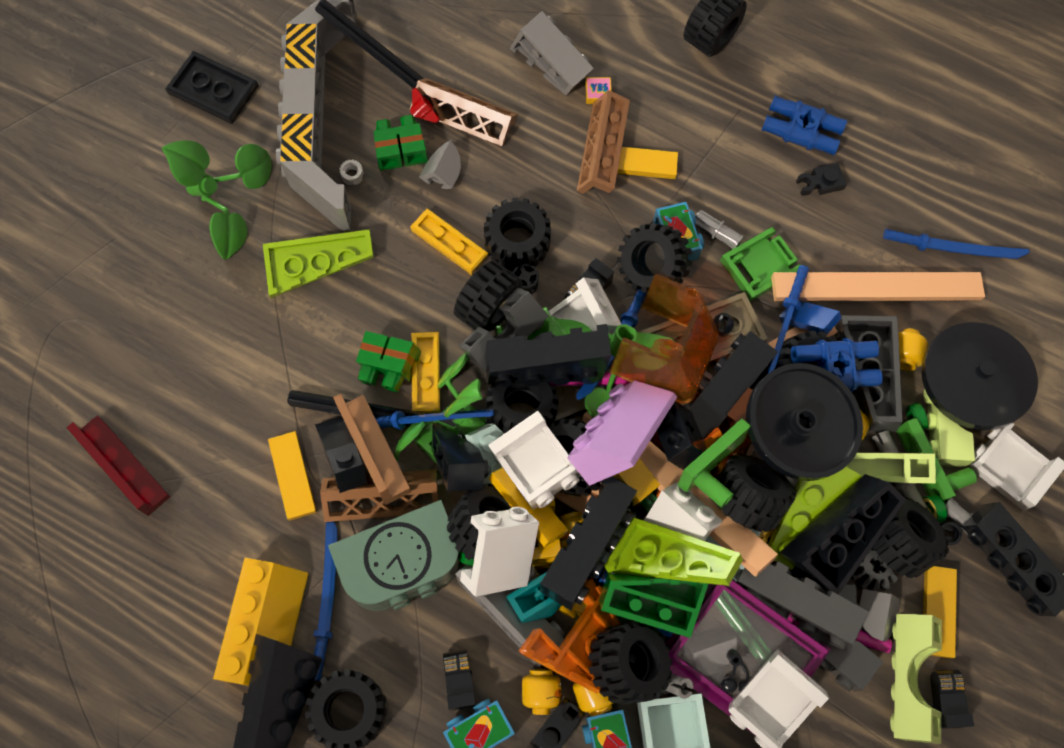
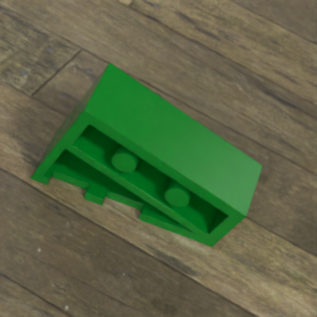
M608 572L599 603L601 611L691 638L708 584Z

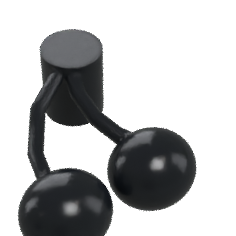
M730 649L726 657L733 665V671L730 677H726L721 681V688L726 693H733L737 689V682L733 679L737 666L741 665L746 674V680L742 681L738 686L739 692L749 681V674L742 663V657L735 649Z

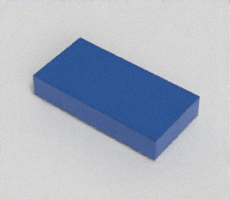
M800 301V309L793 311L789 325L807 331H816V333L822 331L828 334L842 317L840 311ZM787 308L779 316L781 323L784 321Z

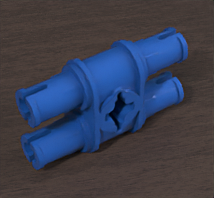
M777 95L774 96L769 111L789 117L791 121L786 122L767 115L761 131L782 137L785 143L788 141L806 147V150H812L813 148L833 156L835 155L840 140L820 134L818 130L821 128L842 135L847 124L846 119L828 114L824 108L819 109L804 104L801 100L794 102Z
M844 338L842 341L829 342L819 340L815 345H800L791 348L793 363L816 361L818 367L824 368L836 375L851 392L855 391L858 387L882 384L883 378L880 369L857 370L855 365V359L874 358L879 355L877 341L853 342L849 338Z

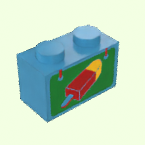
M687 202L657 208L653 218L654 224L668 225L673 227V230H679L682 233L680 237L687 238L689 242L685 245L686 248H691L692 254L688 255V260H698L702 249H704V240L701 233L697 234L695 228L696 217L693 210L689 211Z
M489 699L473 707L475 713L464 719L461 714L446 723L449 729L443 732L451 748H493L515 735L498 701L496 700L491 703Z
M623 710L585 718L587 725H582L585 744L591 743L592 748H632Z

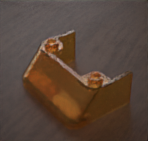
M655 273L642 309L687 327L679 344L671 339H658L650 349L623 337L610 373L630 382L638 381L674 392L677 396L675 401L683 404L690 403L698 391L719 339V332L699 291Z

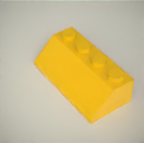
M244 558L213 679L249 686L251 674L248 671L250 661L255 658L257 646L254 645L256 634L292 647L309 576L308 572L272 562Z

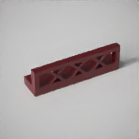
M97 415L82 428L74 422L66 427L139 511L149 516L171 497L101 417Z

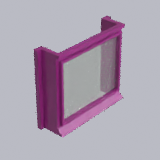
M733 580L729 586L708 584L691 638L673 633L665 643V645H669L671 651L668 652L669 658H672L673 665L670 666V671L675 675L690 679L693 682L694 690L702 694V696L729 716L731 715L729 703L739 693V684L746 680L743 667L739 665L736 667L733 677L738 685L736 691L726 693L722 690L721 681L726 677H730L733 671V665L726 657L730 649H735L742 657V663L747 669L749 680L776 649L780 650L810 677L831 651V648L824 642L814 640Z

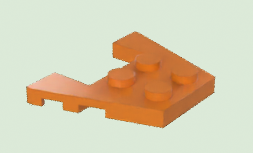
M591 578L586 586L590 591L584 600L587 607L561 645L558 647L541 628H537L531 632L518 651L522 655L597 694L600 691V687H595L592 681L595 679L594 674H590L589 667H592V661L589 660V653H593L591 644L597 640L596 635L604 631V628L618 625L620 622L616 615L601 611L599 599L602 588L600 585L596 586L593 578Z

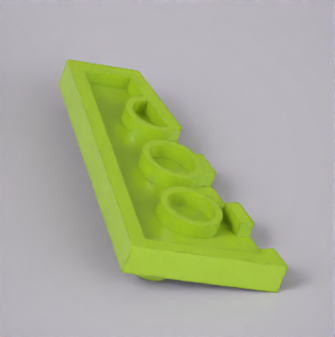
M370 229L263 244L270 298L374 258Z
M845 467L824 479L815 481L798 480L794 488L796 493L795 500L775 528L767 544L778 554L774 562H780L792 570L795 566L779 552L863 476Z
M633 518L604 567L609 573L729 586L743 558L739 552Z

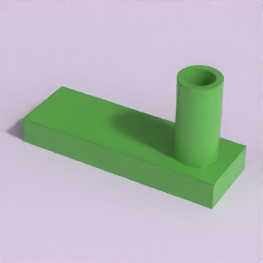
M917 418L906 421L896 431L906 453H934ZM935 455L936 483H922L928 496L936 494L945 502L956 496L955 490L976 483L977 477L974 470L970 467L945 475Z
M743 419L739 420L684 469L678 486L687 493L696 485L721 508L726 506L734 494L709 472L744 442L750 425Z

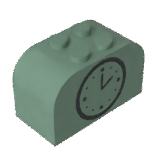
M436 501L328 545L342 586L357 604L370 611H384L392 607L394 611L409 606L411 604L410 600L418 596L426 599L436 595L438 588L447 585L455 578V574L460 569L461 562L458 560L459 552L455 549L456 544L449 539L451 533L447 531V525L450 521H447L448 516L442 501Z

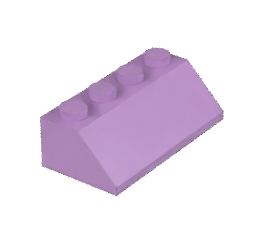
M633 381L625 386L621 383L609 392L610 398L598 407V415L586 424L585 428L587 430L573 442L574 448L567 457L589 486L634 467L675 402L677 396L674 392L638 381Z

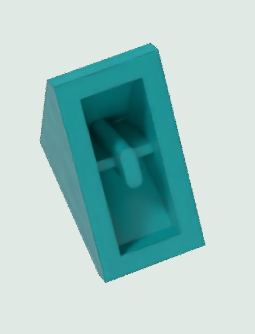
M546 573L529 582L528 586L521 587L506 596L521 623L549 618L562 606L540 592V583Z

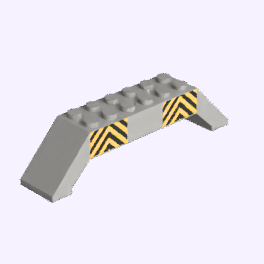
M317 0L286 24V35H282L281 38L285 57L280 59L284 79L279 81L283 102L278 103L279 117L282 118V123L277 126V136L281 144L280 148L276 149L277 164H281L282 177L287 178L290 188L346 233L351 232L352 209L345 185L336 184L322 170L325 54L346 35L315 11V7L320 1ZM327 0L356 23L354 0Z

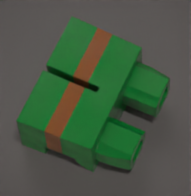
M413 115L403 116L400 118L401 126L391 128L390 120L376 121V130L373 133L380 171L403 167L398 144H401L405 167L428 162L420 123H416Z
M365 331L356 362L361 366L358 380L365 385L375 386L378 375H385L381 386L384 389L398 393L404 380L410 382V370L414 361H418L421 350L411 341L394 337L389 338L385 335Z

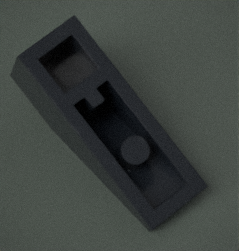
M339 416L315 424L339 492L342 493L368 484L362 460L343 417Z
M433 423L431 449L447 491L483 490L484 478H487L489 475L488 461L483 459L479 448L441 424Z

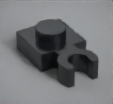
M838 163L814 168L811 173L812 175L803 173L796 180L797 184L804 182L808 185V187H803L800 192L803 196L811 194L815 189L818 190L819 195L841 191L847 185Z

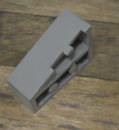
M543 11L520 30L510 47V50L514 53L519 50L528 58L526 60L528 65L531 67L537 65L545 72L543 77L566 96L594 69L589 59L585 55L580 54L574 47L572 40L568 36L563 35L556 27L555 21L551 17L546 16Z

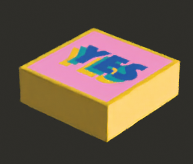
M586 77V104H593L605 92L611 91V77Z

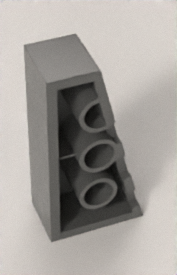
M841 315L842 318L836 326L840 341L844 338H849L853 342L877 341L879 346V355L877 357L855 359L857 370L880 369L882 372L883 380L881 385L858 387L855 390L860 409L869 420L868 431L883 432L889 430V432H896L902 424L897 316Z
M780 562L769 564L756 577L744 568L738 579L740 586L784 618L788 619L790 617L799 622L798 627L812 635H815L817 631L827 636L826 641L839 649L844 650L845 646L852 649L869 611L833 591H828L825 595L821 592L822 587L807 577H799V579L793 577L794 573L789 570V567Z

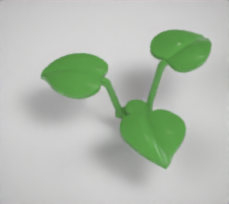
M182 140L164 145L162 150L177 182L186 186V190L190 195L201 196L202 201H207L223 211V213L216 212L212 215L209 225L210 235L221 258L229 259L246 241L247 225L240 214H229L228 208L209 196L213 195L217 190V182L238 179L242 177L243 183L248 189L262 187L268 181L272 169L268 151L256 144L243 145L238 149L235 156V165L239 173L211 177L204 171L210 163L208 152L201 144L195 141Z
M553 316L550 317L548 323V332H552L555 336L570 334V329L582 327L583 332H590L592 330L581 322L559 319ZM626 324L617 326L613 335L608 333L611 355L617 357L606 390L597 387L585 397V408L592 418L596 417L599 413L597 411L598 407L610 398L609 392L612 390L624 356H633L634 362L641 368L658 370L666 363L674 339L657 334L636 332L633 327Z
M465 353L446 369L437 384L439 389L446 384L456 398L444 414L446 418L456 411L470 410L467 405L482 399L480 393L481 382L479 379L471 382L460 394L453 386L454 376L459 373L466 361H470V358ZM478 417L454 419L455 427L441 421L413 423L400 437L394 457L398 462L400 452L428 424L439 423L458 435L461 432L464 436L486 424Z

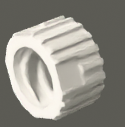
M353 159L343 162L339 168L342 181L346 185L354 186L361 183L364 174L362 165ZM352 169L356 170L357 174L350 176L346 172Z

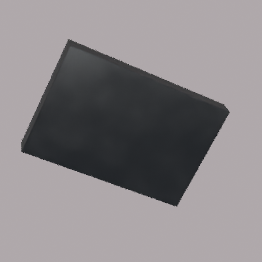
M192 51L165 89L169 95L233 124L259 85L256 80Z

